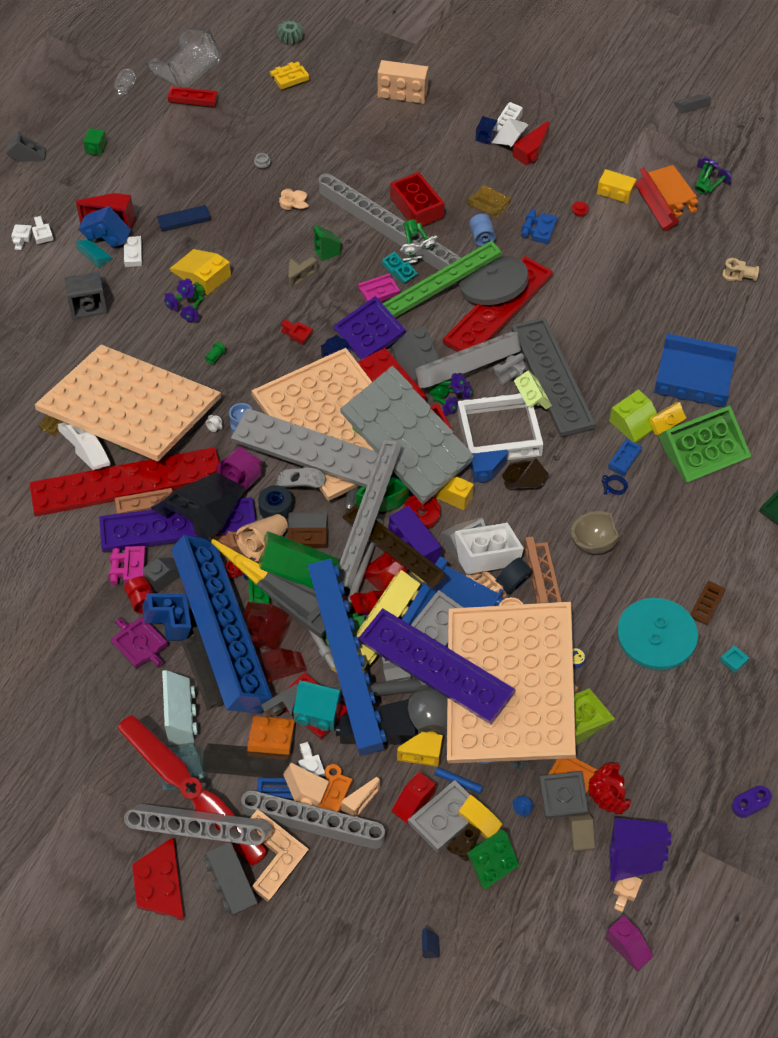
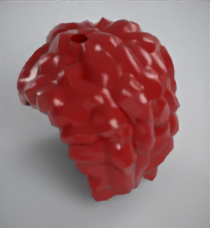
M608 762V764L601 766L598 771H595L594 775L590 778L588 786L589 795L599 805L600 809L606 812H613L616 815L623 814L624 811L629 809L631 801H626L625 780L623 776L619 775V763Z

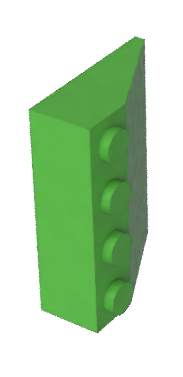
M730 405L658 434L665 453L686 483L752 457Z

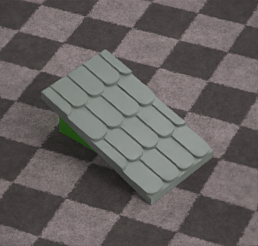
M393 366L340 408V413L352 425V429L362 436L377 454H379L383 440L398 441L402 444L393 472L422 504L426 503L474 459L471 451L453 434L454 432L430 408L429 404Z

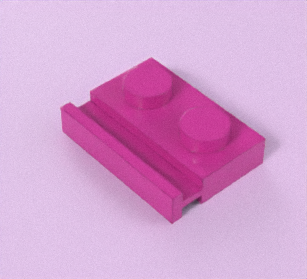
M390 273L358 284V289L361 291L366 302L375 296L381 302L400 294V290L391 278Z

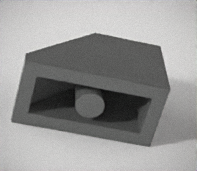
M17 132L7 142L6 154L19 162L43 161L45 159V147Z
M174 557L157 558L142 569L143 576L148 579L155 593H159L180 577Z

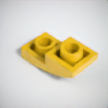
M471 794L457 812L458 815L474 827L480 829V835L486 839L494 835L502 825L500 820Z

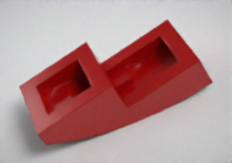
M372 590L367 594L354 593L351 595L350 600L356 613L369 614L384 592Z

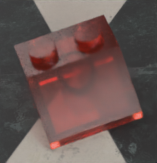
M248 602L242 616L253 646L263 650L275 651L283 629L287 624L289 614L273 604Z

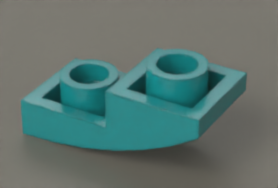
M395 251L381 261V264L404 284L418 275L409 262L406 261L404 263Z

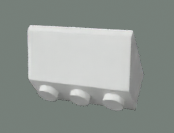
M508 523L455 531L458 559L466 574L505 568L516 558L522 557L524 548Z

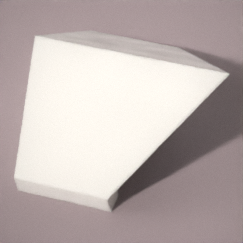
M508 118L492 143L505 144L512 147L528 127V124Z

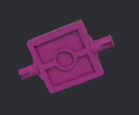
M142 616L129 624L121 617L116 619L115 624L121 630L110 639L111 644L135 669L149 660L156 667L162 666L164 661L157 654L168 646L167 641L149 623H144V617Z

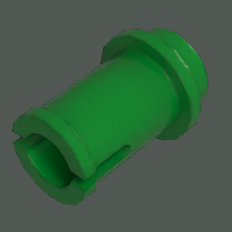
M221 342L214 343L213 348L204 357L205 361L213 365L219 356L225 353L226 347Z

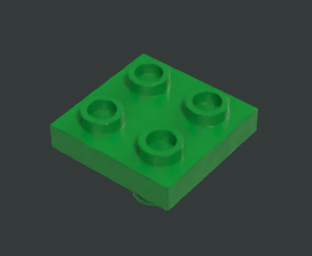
M502 829L485 841L478 843L479 845H475L467 853L478 882L484 890L519 866L508 835Z

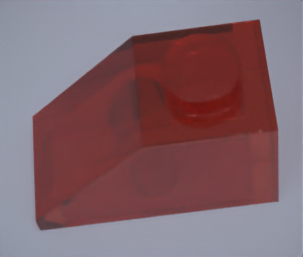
M277 648L261 653L262 667L268 682L307 671L301 652Z

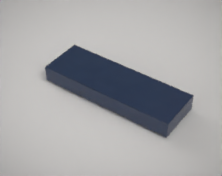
M206 205L157 216L161 232L211 221Z

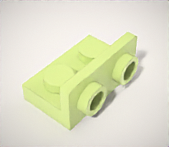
M529 370L514 380L529 408L535 404L538 406L542 405L545 409L552 406L539 380Z

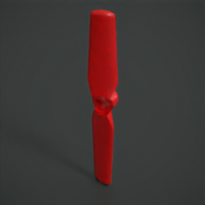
M130 715L119 723L118 730L165 782L179 788L186 799L192 800L196 811L235 816L218 796L202 789L200 781L190 776L185 763L135 716ZM195 783L197 785L195 787L196 793H186L188 790L187 784L193 785ZM215 823L216 828L221 831L220 826ZM235 826L237 832L241 833L240 828ZM231 842L234 850L251 865L258 864L266 855V849L262 844L247 845Z

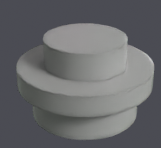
M265 153L257 154L254 159V164L258 168H266L271 163L270 158Z

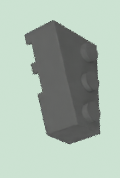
M231 842L206 852L203 861L207 871H211L214 877L212 882L217 893L221 892L224 899L221 903L225 912H230L231 916L255 906L257 901Z

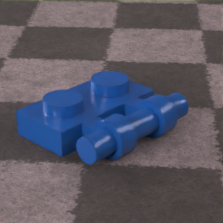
M530 210V213L525 218L526 223L522 226L521 236L526 238L528 235H532V241L549 244L558 216L541 213L540 217H536V211Z

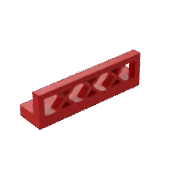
M643 167L640 169L643 178L636 182V186L666 232L676 225L679 220L652 177Z

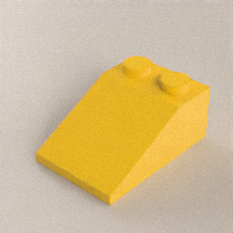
M196 249L190 251L170 268L171 272L183 280L189 278L192 284L195 282L201 284L206 295H209L231 276L230 262L217 253Z

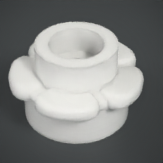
M209 415L205 422L207 428L212 432H216L223 427L222 420L217 415Z

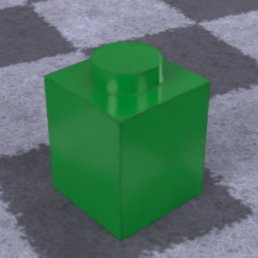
M89 128L83 140L85 154L102 155L107 144L105 131Z

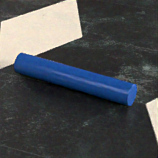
M439 767L435 771L434 775L450 782L455 780L462 787L481 794L482 785Z

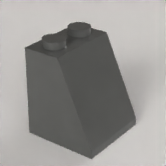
M99 271L65 277L72 320L107 314Z

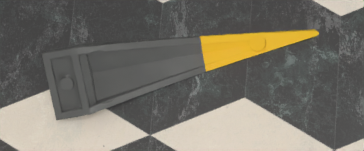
M211 539V543L304 629H309L319 638L326 633L314 589L261 570L258 563Z

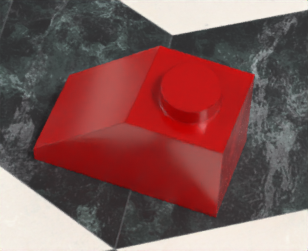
M418 772L404 787L391 812L408 825V819L424 807L435 795V783L421 772Z

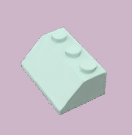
M164 670L162 671L164 721L169 745L194 743V735H197V723L193 722V717L196 716V705L192 704V698H195V686L190 685L189 678Z

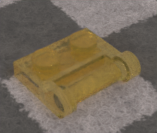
M482 185L473 196L468 198L467 205L475 206L491 214V217L496 219L511 203V198L486 185Z

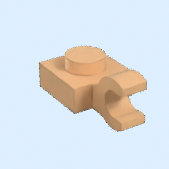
M632 877L617 882L613 892L619 895L615 910L623 912L627 900L634 902L642 879Z

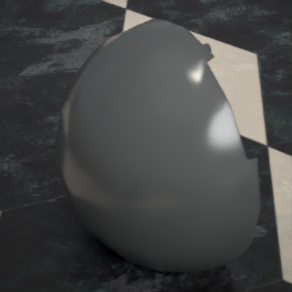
M431 687L415 692L409 699L408 704L409 716L417 730L422 731L438 729L441 735L447 736L448 698Z

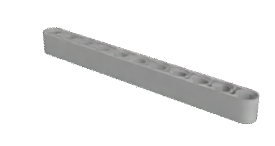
M325 173L319 176V192L321 195L400 246L407 244L403 226L405 221L331 174ZM418 231V235L411 237L412 244L420 246L425 241L420 231ZM434 241L435 244L432 247H422L414 254L422 256V260L439 271L461 258L436 241Z

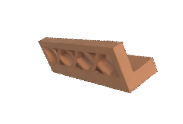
M526 537L524 550L528 566L533 570L531 580L537 604L549 603L548 597L553 598L556 602H562L548 543L535 544L533 537ZM544 549L545 554L542 558L537 555L536 550ZM541 564L548 567L549 570L546 574L541 572ZM545 580L553 585L550 590L545 589Z

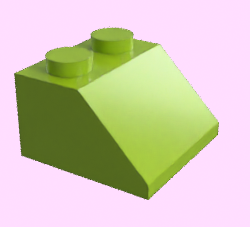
M637 390L612 407L609 421L632 442L637 443L653 432L649 418L656 415L657 412L652 401L640 390Z

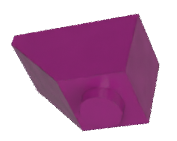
M625 916L621 917L608 929L605 939L637 972L653 958V954L641 932Z

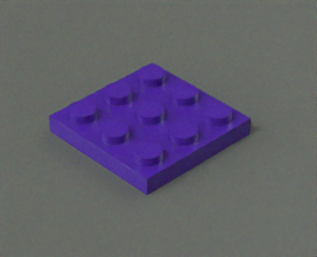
M376 296L333 325L337 334L360 360L387 348L406 333L405 328Z

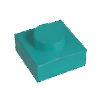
M734 645L720 658V662L736 674L748 663L750 658Z

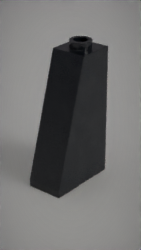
M409 699L373 708L374 711L378 710L381 722L377 723L379 730L383 729L386 742H383V745H402L415 737V726L408 712ZM348 714L340 716V724H336V736H340V744H356Z

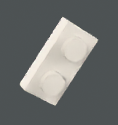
M141 236L127 237L124 244L125 267L142 266Z

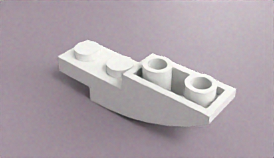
M65 422L58 424V431L75 446V453L92 470L110 465L103 447L94 434Z

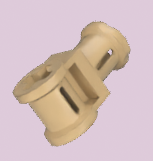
M729 258L726 260V269L723 270L722 276L728 281H742V278L756 281L759 266H745L746 262L739 261L736 258Z

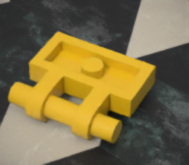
M290 62L286 66H278L270 71V76L274 77V81L281 90L309 80V74L303 66H300L299 62Z

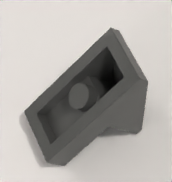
M297 684L261 704L268 718L279 715L287 707L294 719L293 710L298 689Z

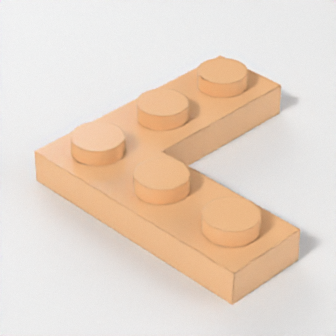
M257 809L251 818L265 820L271 825L272 833L263 844L277 855L251 889L269 902L309 849ZM256 829L257 834L262 836L261 831Z

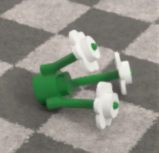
M409 220L403 223L407 244L403 245L400 251L410 255V258L402 260H407L409 263L414 264V262H418L417 258H422V256L414 257L417 250L422 247H432L438 237L432 236L428 238L421 223L417 224L416 220ZM418 231H420L425 239L420 246L412 244L411 237L418 235Z

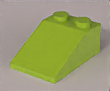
M590 688L574 694L576 745L612 723L615 718Z

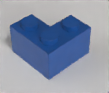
M110 206L85 215L78 229L89 241L102 237L112 248L125 244L131 231Z
M147 593L142 606L144 623H164L166 640L186 641L191 630L187 595Z

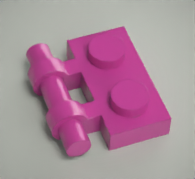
M145 546L125 547V553H120L118 548L112 549V554L110 555L111 569L109 570L110 584L117 585L120 577H123L124 584H126L132 578L143 576ZM121 562H124V568H119Z

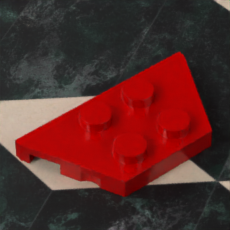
M172 838L133 863L132 869L137 908L144 911H153L162 916H173L181 921L184 920L175 846Z

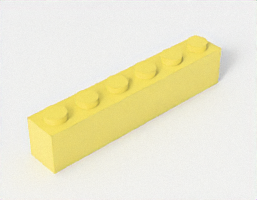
M399 571L354 636L359 638L382 608L396 617H402L409 608L407 606L410 600L413 601L419 591L417 589L420 583L404 571ZM359 643L360 648H357L358 655H363L365 666L367 663L370 665L377 655L374 651ZM334 665L333 668H332V670L337 673L336 668H335V665ZM365 666L362 667L363 673H366L364 670Z

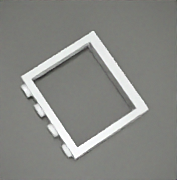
M521 393L458 401L457 414L464 445L471 451V454L507 449V460L542 456L543 441L534 406L529 408ZM526 407L534 440L474 447L467 414Z

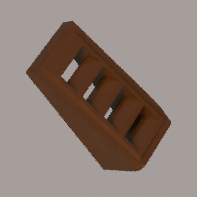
M708 581L690 613L692 618L708 625L724 597L726 589ZM697 610H700V611H702V612H704V613H706V614H708V615L705 616V615H703V614L697 612Z

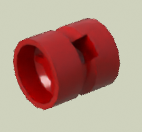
M138 576L129 580L124 586V591L130 600L134 612L143 614L142 606L147 593H154L148 579L144 576Z

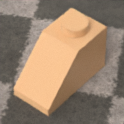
M290 763L283 775L294 801L317 807L322 800L329 781Z

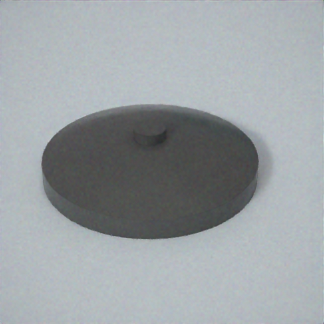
M502 255L459 280V286L463 297L468 301L480 305H494L509 301L519 295L527 286L529 275L526 265L521 260L512 256Z

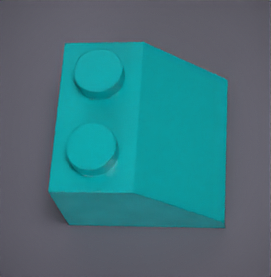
M300 680L293 710L294 722L302 726H314L322 731H334L341 711L340 690Z

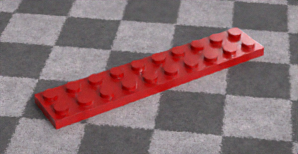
M216 448L165 456L159 461L149 459L29 482L34 515L36 517L114 502L117 497L169 488L177 490L218 472L219 461Z

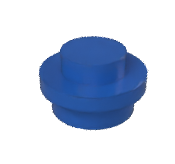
M526 796L516 797L512 802L513 809L518 815L527 817L533 809L532 802Z

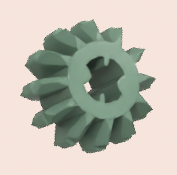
M295 20L283 21L282 24H279L277 36L280 42L285 43V45L298 44V41H302L303 29L300 23H296Z

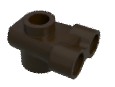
M467 824L456 839H451L446 846L447 850L458 855L462 860L469 861L467 853L477 844V839L481 834L480 829Z

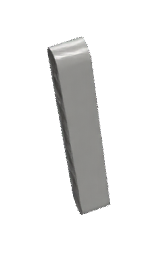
M518 332L503 334L417 367L415 372L419 387H430L450 379L453 373L463 374L521 351Z
M247 791L241 799L243 812L248 817H252L256 810L259 809L278 825L371 849L381 848L385 843V829L378 822L256 791ZM249 802L256 803L254 806L247 805ZM270 807H275V808H277L275 811H268V810H267V809H269ZM291 812L297 813L294 817L288 816ZM313 817L318 819L315 822L308 821L310 818ZM331 823L339 824L337 827L329 826ZM352 828L359 829L356 833H352L349 830ZM377 833L380 837L372 838L370 835Z
M138 804L127 811L124 816L126 825L132 829L247 845H260L272 833L271 825L265 820ZM135 813L139 815L140 820L136 817ZM175 818L179 820L180 825L176 823ZM195 821L200 824V828L196 826ZM215 823L220 826L221 831L216 828ZM235 826L240 828L241 833L237 832ZM256 829L261 831L262 836L257 834Z

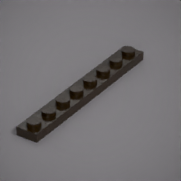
M356 504L342 516L344 521L351 527H353L359 510V506ZM375 519L369 541L431 589L446 576L443 570Z

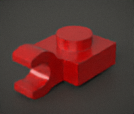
M284 320L281 323L283 327L281 332L289 334L288 338L303 345L313 333V328L300 322L294 325L288 320Z

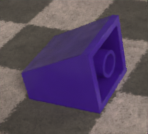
M614 818L609 849L610 881L615 882L663 869L664 861H668L669 851L666 847L671 845V832L667 830V823Z

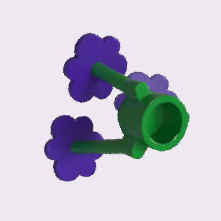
M707 157L698 159L697 166L702 168V171L695 184V190L704 195L707 192L711 193L722 181L731 185L732 177L730 172L719 168V163ZM716 169L720 179L711 186V180L708 176L711 170Z
M189 278L180 280L177 291L181 295L175 297L173 293H166L164 298L165 305L170 310L177 311L178 300L186 297L196 300L193 306L182 307L180 316L187 322H198L199 313L195 309L200 301L204 299L202 296L204 288L198 282L192 284Z
M453 373L451 376L452 381H443L429 388L430 395L434 396L433 400L444 404L443 413L445 416L453 414L458 407L457 397H448L446 401L442 399L447 396L448 391L462 393L463 400H469L472 397L473 388L470 386V382H466L462 373Z

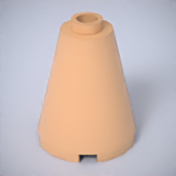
M276 514L240 527L236 535L238 534L237 544L242 553L248 558H255L256 560L254 561H259L265 548L264 537L267 531L283 536L288 529L287 520L285 517Z

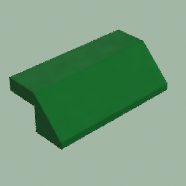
M267 531L264 537L265 548L259 558L261 570L314 589L308 568L309 564L331 559L333 566L337 565L338 570L340 569L337 557Z

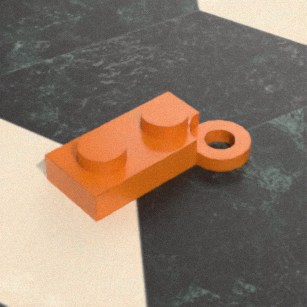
M336 764L328 765L325 769V777L329 782L317 807L340 812L341 801L346 798L353 779L341 775V768ZM331 770H336L337 774L330 775L329 772Z

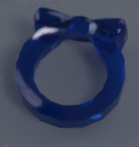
M604 475L601 482L604 487V495H607L608 492L622 495L628 489L627 481L620 475H611L609 477ZM612 480H617L622 483L623 489L615 490L608 483Z

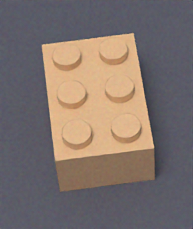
M381 60L378 70V98L424 104L428 92V66Z

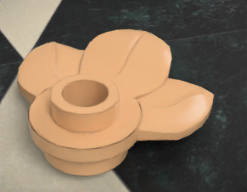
M284 189L279 198L280 206L286 210H290L293 207L298 209L307 208L309 205L304 201L308 194L301 190L293 192L291 189Z

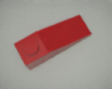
M545 122L514 143L512 156L525 166L535 162L548 137L550 122Z

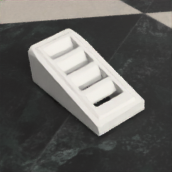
M509 102L492 130L499 132L503 127L501 125H504L508 118L519 121L522 117L523 108Z

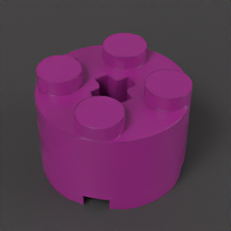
M239 446L218 464V473L244 486L246 491L261 476V460Z

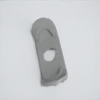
M314 468L287 469L280 472L277 484L275 485L320 488L324 485L325 476L321 471ZM299 473V479L292 482V477Z

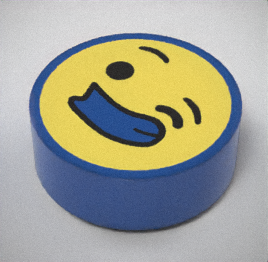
M574 647L573 668L576 669L584 665L586 655L582 649Z

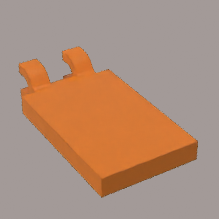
M674 165L648 172L676 217L682 216L680 209H683L685 204L690 213L697 212L695 207L699 202L696 199L697 196Z

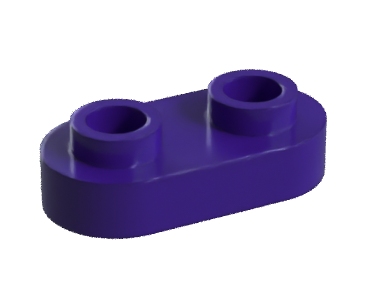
M756 786L735 797L732 803V811L740 818H747L768 807L772 800V794L768 788ZM761 793V794H763L765 797L762 798V797H760L758 794ZM743 802V803H745L747 806L744 807V806H742L740 803Z

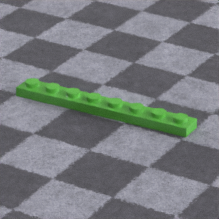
M491 240L386 301L383 305L396 318L502 256L501 250Z

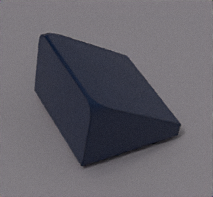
M427 928L423 929V957L439 958L440 946L438 935Z

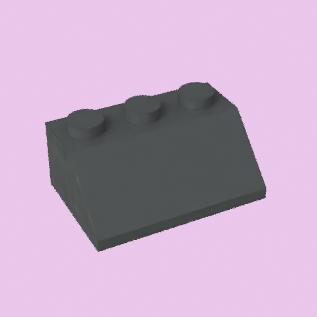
M426 326L407 331L391 346L396 361L417 385L415 369L440 359Z

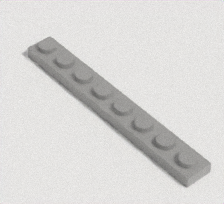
M383 440L339 563L340 577H337L338 583L342 582L343 588L351 589L402 446L398 441Z

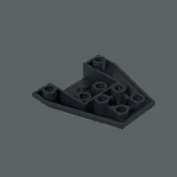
M215 472L163 496L151 506V510L164 517H167L171 512L183 516L193 522L195 534L210 541L225 526L245 491V487Z

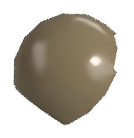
M594 511L580 516L571 528V536L575 544L582 551L590 554H603L611 550L619 541L618 532L615 529L612 515L609 512Z

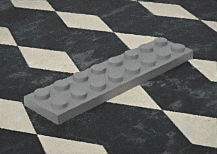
M249 408L246 409L231 437L234 443L307 468L317 469L324 474L367 488L378 454L373 450Z

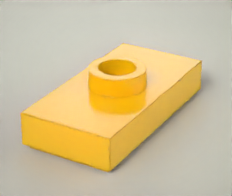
M676 402L649 418V422L654 434L658 435L687 418L680 402Z

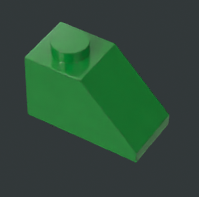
M317 225L313 226L314 251L321 261L340 255L342 244L339 237H336L330 230Z

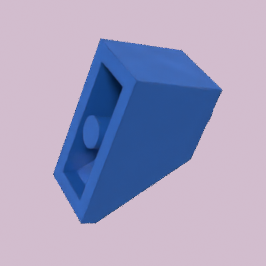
M508 450L472 453L474 459L470 463L473 483L492 481L507 464Z

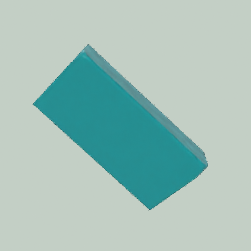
M92 240L76 241L77 250L97 267H101L112 259L109 254Z

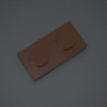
M288 528V539L311 548H327V528Z

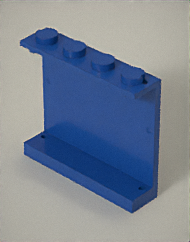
M667 333L654 393L718 407H726L738 347Z
M440 556L435 565L443 570L446 576L433 589L423 584L402 620L411 625L438 590L463 608L499 606L504 599L502 597L503 590L500 589L497 593L448 567L447 560Z

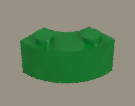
M392 477L389 480L378 512L390 511L404 504L409 498V488L402 481ZM361 487L356 493V505L359 507L366 491L365 487Z

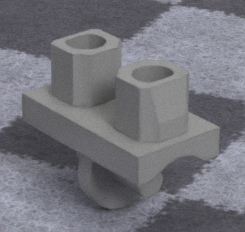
M520 353L517 356L510 355L507 357L505 364H497L493 367L494 375L498 377L499 384L504 385L513 378H518L527 370L523 354Z

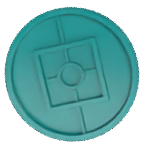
M647 598L631 604L622 613L617 627V638L623 652L636 664L652 670H669L684 664L692 656L698 641V630L692 616L679 604L662 598Z

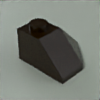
M537 458L511 462L502 474V477L505 480L504 485L506 488L531 489L540 488L545 483V479L549 474Z

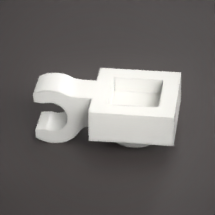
M41 216L34 217L36 227H32L36 244L52 241L53 236L49 224L43 225Z
M31 225L14 226L11 237L13 243L16 244L15 250H22L24 242L30 241L33 231Z
M308 742L300 744L303 760L298 761L299 767L319 777H324L325 772L319 755L312 756Z

